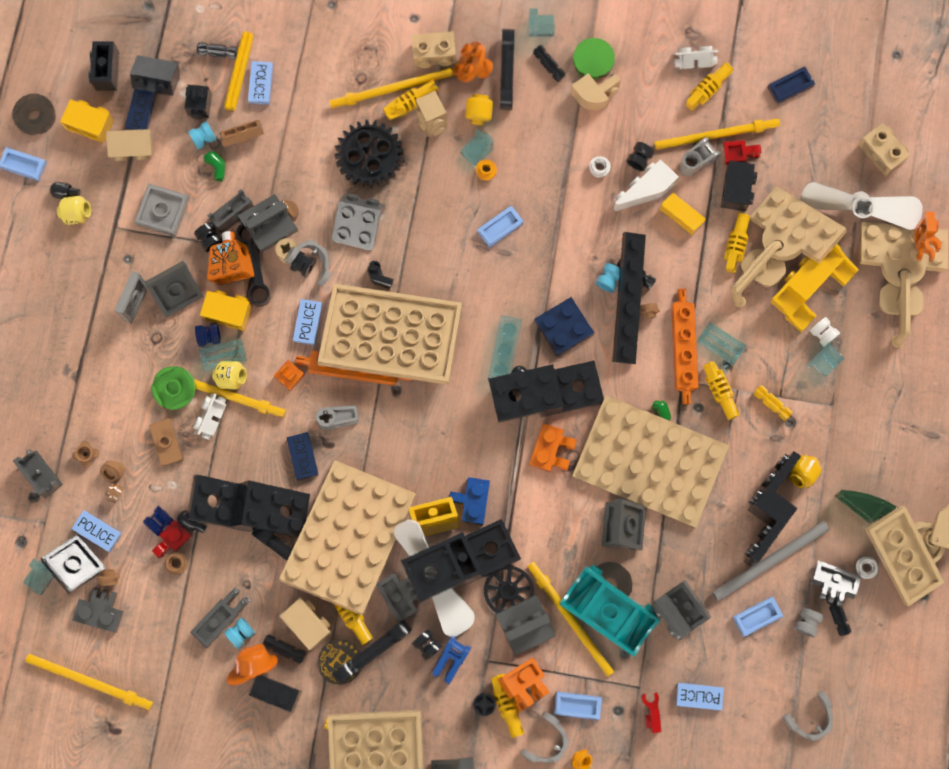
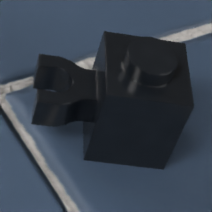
M187 85L184 107L187 115L197 120L203 117L209 118L212 99L209 86Z

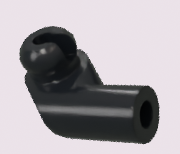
M375 260L371 261L367 267L371 282L391 289L394 279L383 276L381 264Z

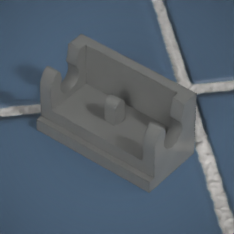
M240 189L235 197L213 214L209 213L207 216L222 234L239 221V214L254 205L251 199L246 197L243 190Z
M27 450L25 457H17L13 462L37 494L47 498L63 484L37 450Z

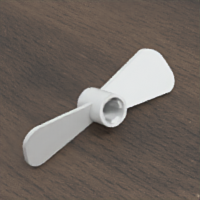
M817 182L807 184L803 188L800 197L802 202L816 210H852L859 218H867L871 215L909 230L915 229L922 217L923 210L922 203L914 196L870 197L865 192H856L851 195Z
M406 520L396 525L394 529L395 538L409 556L429 548L421 526L416 521ZM433 566L425 569V575L429 578H434L438 574V570ZM454 588L432 597L443 632L447 636H458L472 626L475 614Z

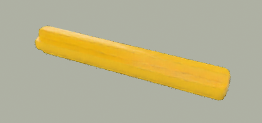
M244 31L241 35L224 103L226 110H236L254 38L251 32Z

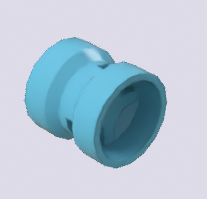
M207 121L202 123L198 130L193 128L188 131L198 150L204 147L205 142L212 143L217 140Z
M605 263L602 269L603 273L598 276L595 283L601 289L614 293L617 288L616 282L619 280L620 268L613 264Z
M242 617L236 621V625L233 628H228L224 631L226 637L237 649L244 645V641L247 638L251 639L256 634Z

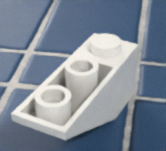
M661 159L656 164L651 163L644 172L646 174L644 176L635 178L629 185L631 188L626 193L622 191L615 198L614 210L619 211L662 198L676 185L679 176Z

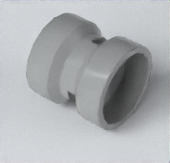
M803 607L800 612L801 620L796 622L794 629L815 638L818 633L816 627L822 623L824 616Z

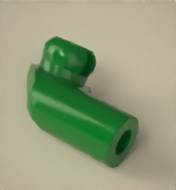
M210 151L204 155V162L214 167V180L224 181L225 161L216 152Z
M663 400L654 401L652 409L658 413L659 417L670 421L671 413L668 404Z

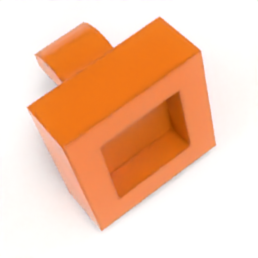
M287 360L273 376L291 391L305 374Z

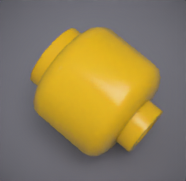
M472 94V97L466 100L465 118L471 120V125L484 126V122H489L492 119L493 101L489 99V96Z
M801 455L789 473L791 483L799 488L811 487L822 473L818 459L813 456Z

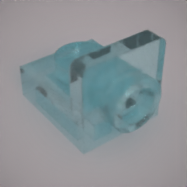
M478 129L475 132V136L460 150V154L476 167L493 150V139L487 132L482 133Z

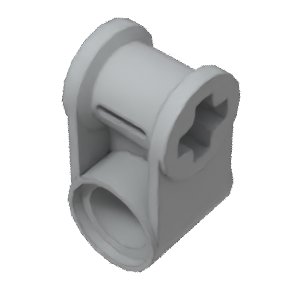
M706 137L683 155L679 170L685 176H693L705 166L713 163L721 153L715 151ZM686 161L693 162L695 166H688Z

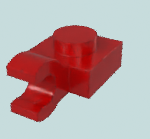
M745 140L723 143L725 165H728L729 160L747 163V157L759 158L762 153L760 144L746 146Z
M175 520L159 535L164 541L159 543L152 552L161 559L171 548L177 552L192 536Z
M654 693V700L648 702L646 694H642L641 701L648 707V714L645 715L646 729L650 728V733H660L662 729L660 710L658 708L659 695Z

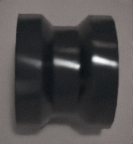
M299 251L291 264L290 270L298 271L303 277L307 278L315 266L316 259L307 257L304 252Z
M487 693L479 694L473 702V708L480 716H489L496 707L494 698Z

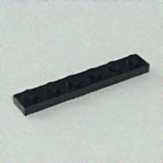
M624 232L622 235L612 362L636 364L645 234Z

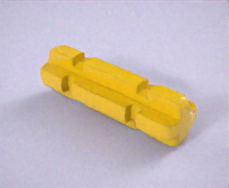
M760 385L754 391V396L759 400L762 399V403L775 414L778 413V416L783 421H786L793 412L787 406L784 407V404L772 393L769 394L768 390Z

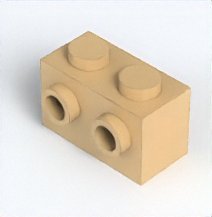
M454 31L412 35L414 67L428 68L431 65L450 66L456 63Z
M436 91L416 99L417 123L422 132L426 131L428 137L442 134L447 129V114Z
M884 123L864 136L858 144L885 177L905 163L910 156L907 147L896 139L892 129L886 127Z
M152 129L106 131L108 157H114V161H127V156H135L136 160H149L148 156L154 155Z
M299 598L280 617L302 643L312 651L332 633L329 630L331 624L324 616L319 618L314 613L317 608L309 599L304 601L302 598Z

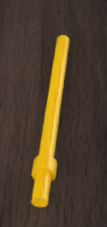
M448 68L355 94L350 92L345 94L344 97L329 100L331 109L343 105H355L358 101L430 82V80L436 81L453 76L452 70Z
M779 118L766 121L762 119L754 120L750 124L655 141L654 148L658 150L700 142L706 137L711 140L753 131L754 133L764 132V129L780 127Z
M195 380L197 390L209 394L215 393L217 394L216 396L257 409L259 413L265 415L269 413L284 418L287 410L273 406L271 402L265 400L258 401Z
M534 561L529 564L527 568L537 580L536 584L540 589H544L608 677L615 672L574 615L560 605L561 598L550 584L552 581L547 575L544 576Z
M28 654L25 662L124 700V703L127 705H136L149 711L153 707L154 702L139 697L138 693L129 690L126 692L32 654Z

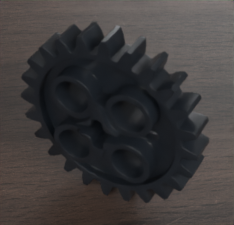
M366 120L363 126L357 121V128L349 125L350 132L342 131L345 138L338 137V142L341 145H335V150L338 151V153L334 154L335 159L338 160L336 165L337 167H342L340 174L347 173L345 176L347 181L353 178V185L360 181L362 188H364L366 183H369L370 188H373L374 182H377L378 186L381 187V180L389 183L388 176L390 175L395 178L394 170L400 171L401 168L398 163H403V157L400 156L404 154L403 149L400 148L402 141H396L398 134H392V127L385 130L384 122L380 127L377 126V120H374L372 125H369V121ZM364 137L370 139L367 143L364 144L359 142V140ZM378 138L379 140L373 145L374 140ZM382 146L389 148L386 152L378 151ZM356 155L360 157V159L356 162L350 161V158L352 156ZM365 163V167L363 168V170H360V168ZM372 164L379 166L375 171L369 169Z

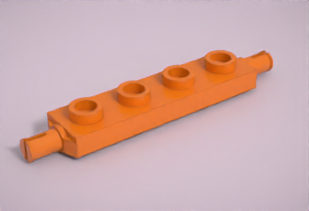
M681 288L677 289L678 301L671 304L675 390L682 392V405L692 404L691 391L698 389L695 305L686 300V289Z
M316 350L312 351L310 357L296 355L295 365L308 366L309 373L393 386H396L399 379L412 381V379L320 366L318 365L320 351Z

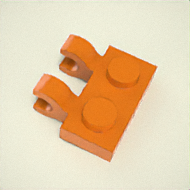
M926 211L914 229L915 250H917L916 258L918 261L922 260L923 253H926L929 256V261H932L935 257V252H939L942 247L941 241L935 237V233L938 232L939 223L938 220H935L934 211ZM929 244L935 246V251L932 247L929 246Z
M543 423L529 466L551 472L552 466L567 471L570 460L556 457L559 446L574 450L577 440L563 436V429Z
M533 657L497 679L508 698L515 697V704L520 712L534 703L533 699L538 701L549 694L548 688L541 681L545 675ZM531 687V695L533 699L526 692V688Z

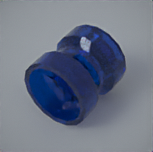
M217 322L210 323L209 326H195L198 347H204L208 343L214 345L221 344L220 330Z
M158 505L154 509V513L151 516H147L143 523L159 537L163 532V528L166 525H170L174 519Z

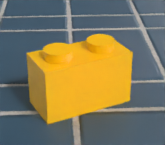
M70 99L60 122L66 130L104 143L106 131H110L114 120L110 112L105 108L97 107L96 109L83 100L74 101Z
M214 290V292L207 291L200 316L204 321L245 331L252 306L245 297L235 295V298L229 297L227 293L220 290Z
M452 497L408 508L410 520L416 521L421 526L424 537L458 528V515Z

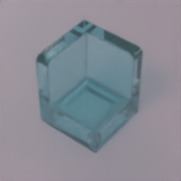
M529 8V37L554 36V16L538 15V8Z
M828 343L807 366L811 368L814 365L824 376H828L845 358Z
M33 559L29 564L32 570L24 580V584L33 589V592L42 595L54 579V576L40 560Z

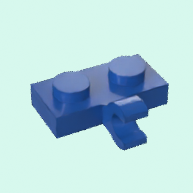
M468 477L466 494L450 492L449 497H452L454 503L464 504L461 522L484 524L490 480Z

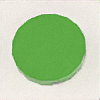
M600 38L585 39L574 50L573 64L577 72L583 77L589 73L593 80L600 79L608 75L614 66L615 54L613 48L608 42Z
M170 366L156 373L151 390L154 399L159 405L167 409L176 410L187 406L192 401L196 392V384L189 371L182 367Z

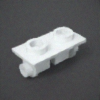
M712 46L700 47V51H691V47L679 48V52L673 53V55H678V59L674 60L675 68L679 67V70L694 68V60H698V68L713 67L718 63L717 56L714 57L713 52H718V50H712Z
M215 393L205 397L201 406L204 409L201 417L198 416L193 424V429H195L193 435L203 433L201 437L207 440L214 436L219 422L212 420V417L215 416L221 419L227 405L225 404L226 399L218 396L216 400L217 394Z

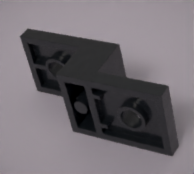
M595 360L554 369L552 364L488 379L498 423L540 414V418L601 405L604 400ZM580 381L584 384V390L582 392H575L572 389V384ZM513 390L519 391L521 399L516 402L511 401L508 397L509 393Z
M795 451L789 455L785 453L774 466L776 471H772L770 475L768 474L761 484L764 488L755 492L748 502L751 504L748 511L767 524L757 535L760 538L759 541L751 544L745 552L747 558L744 562L750 567L760 562L798 509L776 493L779 486L801 457Z
M196 474L193 476L186 519L245 532L262 530L298 538L306 522L310 494L250 480L234 483ZM210 495L215 496L217 499L215 507H211L208 504V497ZM282 506H286L289 510L287 518L283 517L280 513Z
M500 519L467 535H464L463 532L402 559L401 563L421 603L458 585L459 588L473 583L520 561L521 557L503 520ZM488 543L495 544L497 552L492 555L488 554L485 551V545ZM433 566L438 570V575L434 578H429L425 575V569Z

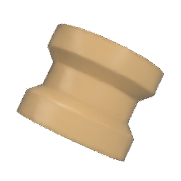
M284 238L276 244L277 256L283 263H286L284 260L290 249L297 247L292 239Z

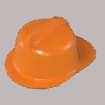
M263 644L245 648L237 655L236 667L228 674L226 681L232 686L245 683L273 669L278 663V658L275 655L268 654Z

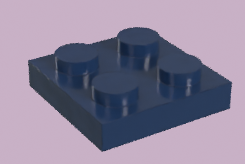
M572 297L534 319L556 356L561 355L594 335V331Z

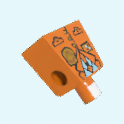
M223 232L222 243L213 245L210 248L207 280L220 286L254 277L248 246L235 240L234 232Z

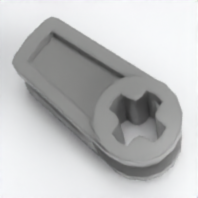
M356 406L324 407L317 412L316 420L321 429L332 430L358 424L359 416ZM324 415H329V423H325L322 420Z

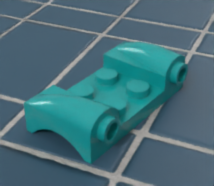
M594 564L590 567L585 565L560 600V605L635 657L647 636L661 621L660 617L656 614L652 605L648 603L646 606L640 605L606 581L601 575L603 571Z

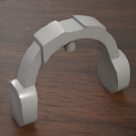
M312 240L303 242L297 247H292L284 260L288 264L293 262L301 248H310L313 250V255H316V253L319 255L323 266L316 283L319 286H323L331 274L328 270V253L324 247H321Z
M822 690L817 693V696L826 711L827 719L823 729L819 725L815 727L818 733H804L788 713L782 716L792 732L796 731L799 735L811 741L822 739L821 737L826 734L828 735L833 728V715L831 711L833 705Z
M543 712L541 717L549 721L561 733L562 745L561 747L558 745L554 747V749L558 750V753L552 757L544 758L522 748L520 754L527 760L535 763L537 761L545 763L557 762L563 757L565 750L568 748L569 739L564 729L559 725L560 721L555 716Z

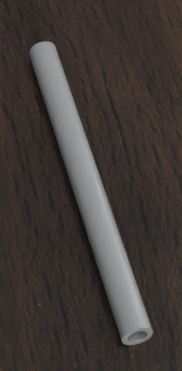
M822 521L761 560L758 564L712 592L713 596L717 601L722 600L830 530L828 525Z

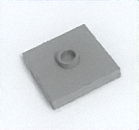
M148 183L134 223L135 225L176 237L190 197L189 195Z
M134 271L131 272L115 309V312L123 321L130 324L133 323L147 290L145 280L139 273Z

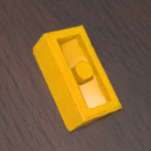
M674 193L659 208L692 236L706 220V218Z

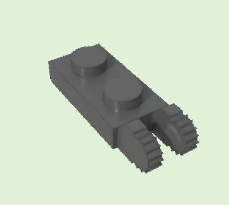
M237 587L224 599H221L190 632L206 648L218 638L239 615L238 613L249 603L250 600L245 597L234 609L228 605L240 592Z

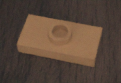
M258 119L219 133L223 147L235 143H246L251 138L263 135L264 131Z
M168 418L150 424V432L161 466L165 467L183 461L184 459L171 419Z

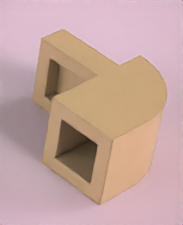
M588 73L571 86L570 94L582 107L594 111L602 110L608 107L609 98L619 91L618 88L621 80L614 74L598 86Z

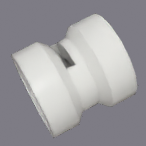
M827 317L823 318L810 330L813 336H817L820 339L819 343L823 347L840 334L836 328L830 325Z

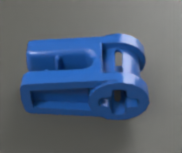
M453 636L447 643L442 653L443 655L432 675L438 677L445 668L448 659L453 658L454 663L449 672L446 673L447 676L445 678V682L449 685L472 648L469 645L466 647L457 642Z

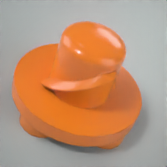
M478 41L463 45L461 57L453 69V74L457 76L458 80L467 83L475 76L481 79L489 77L493 69V63L485 58V46Z

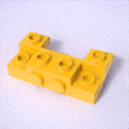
M838 244L834 246L820 264L806 256L799 263L801 268L797 273L792 271L785 278L786 284L770 301L786 316L785 319L800 332L817 316L808 308L805 302L828 277H833L844 287L859 271L846 257Z

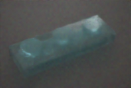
M501 315L488 379L511 374L522 319Z

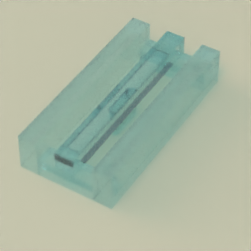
M711 322L697 341L733 365L746 348L745 344ZM710 330L713 331L714 333H716L717 335H719L720 337H722V338L725 339L726 341L730 342L731 344H733L734 346H736L737 348H739V350L735 349L734 347H732L731 345H729L728 343H726V342L723 341L722 339L718 338L717 336H715L714 334H712V333L709 332V331H710ZM705 337H709L725 349L735 354V356L732 357L725 351L721 350L720 348L706 340Z
M238 339L199 349L204 371L215 369L219 363L207 364V362L239 354L241 356L223 361H238L240 363L247 361L243 340ZM239 346L237 350L209 357L205 356L208 353Z

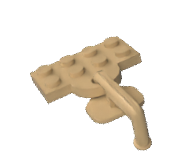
M776 186L750 216L751 222L765 230L762 236L764 248L752 250L741 263L743 275L731 287L734 306L737 308L745 306L746 299L741 293L752 280L765 287L775 286L786 274L785 261L794 259L801 253L820 264L847 233L846 228Z
M861 222L859 264L881 266L882 274L889 282L879 292V306L887 314L899 315V334L893 336L891 342L894 347L900 348L910 336L911 316H917L923 310V293L915 285L922 279L925 270L946 272L948 270V230L938 229V232L935 233V237L941 241L942 247L939 252H935L934 259L929 261V256L923 253L922 260L918 261L916 258L917 250H915L914 229L909 230L893 224ZM929 244V246L932 247L935 251V246Z
M901 505L865 529L904 605L910 606L944 583L935 563L942 557L945 548H949V505L937 513L934 524L924 521L914 523L907 508Z

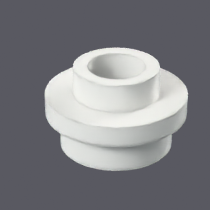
M602 156L593 158L589 164L591 174L598 178L605 177L611 167L610 162ZM602 165L604 169L597 170L596 166Z
M865 556L856 562L855 570L861 578L871 579L878 573V564L872 557ZM864 564L869 565V572L863 570Z

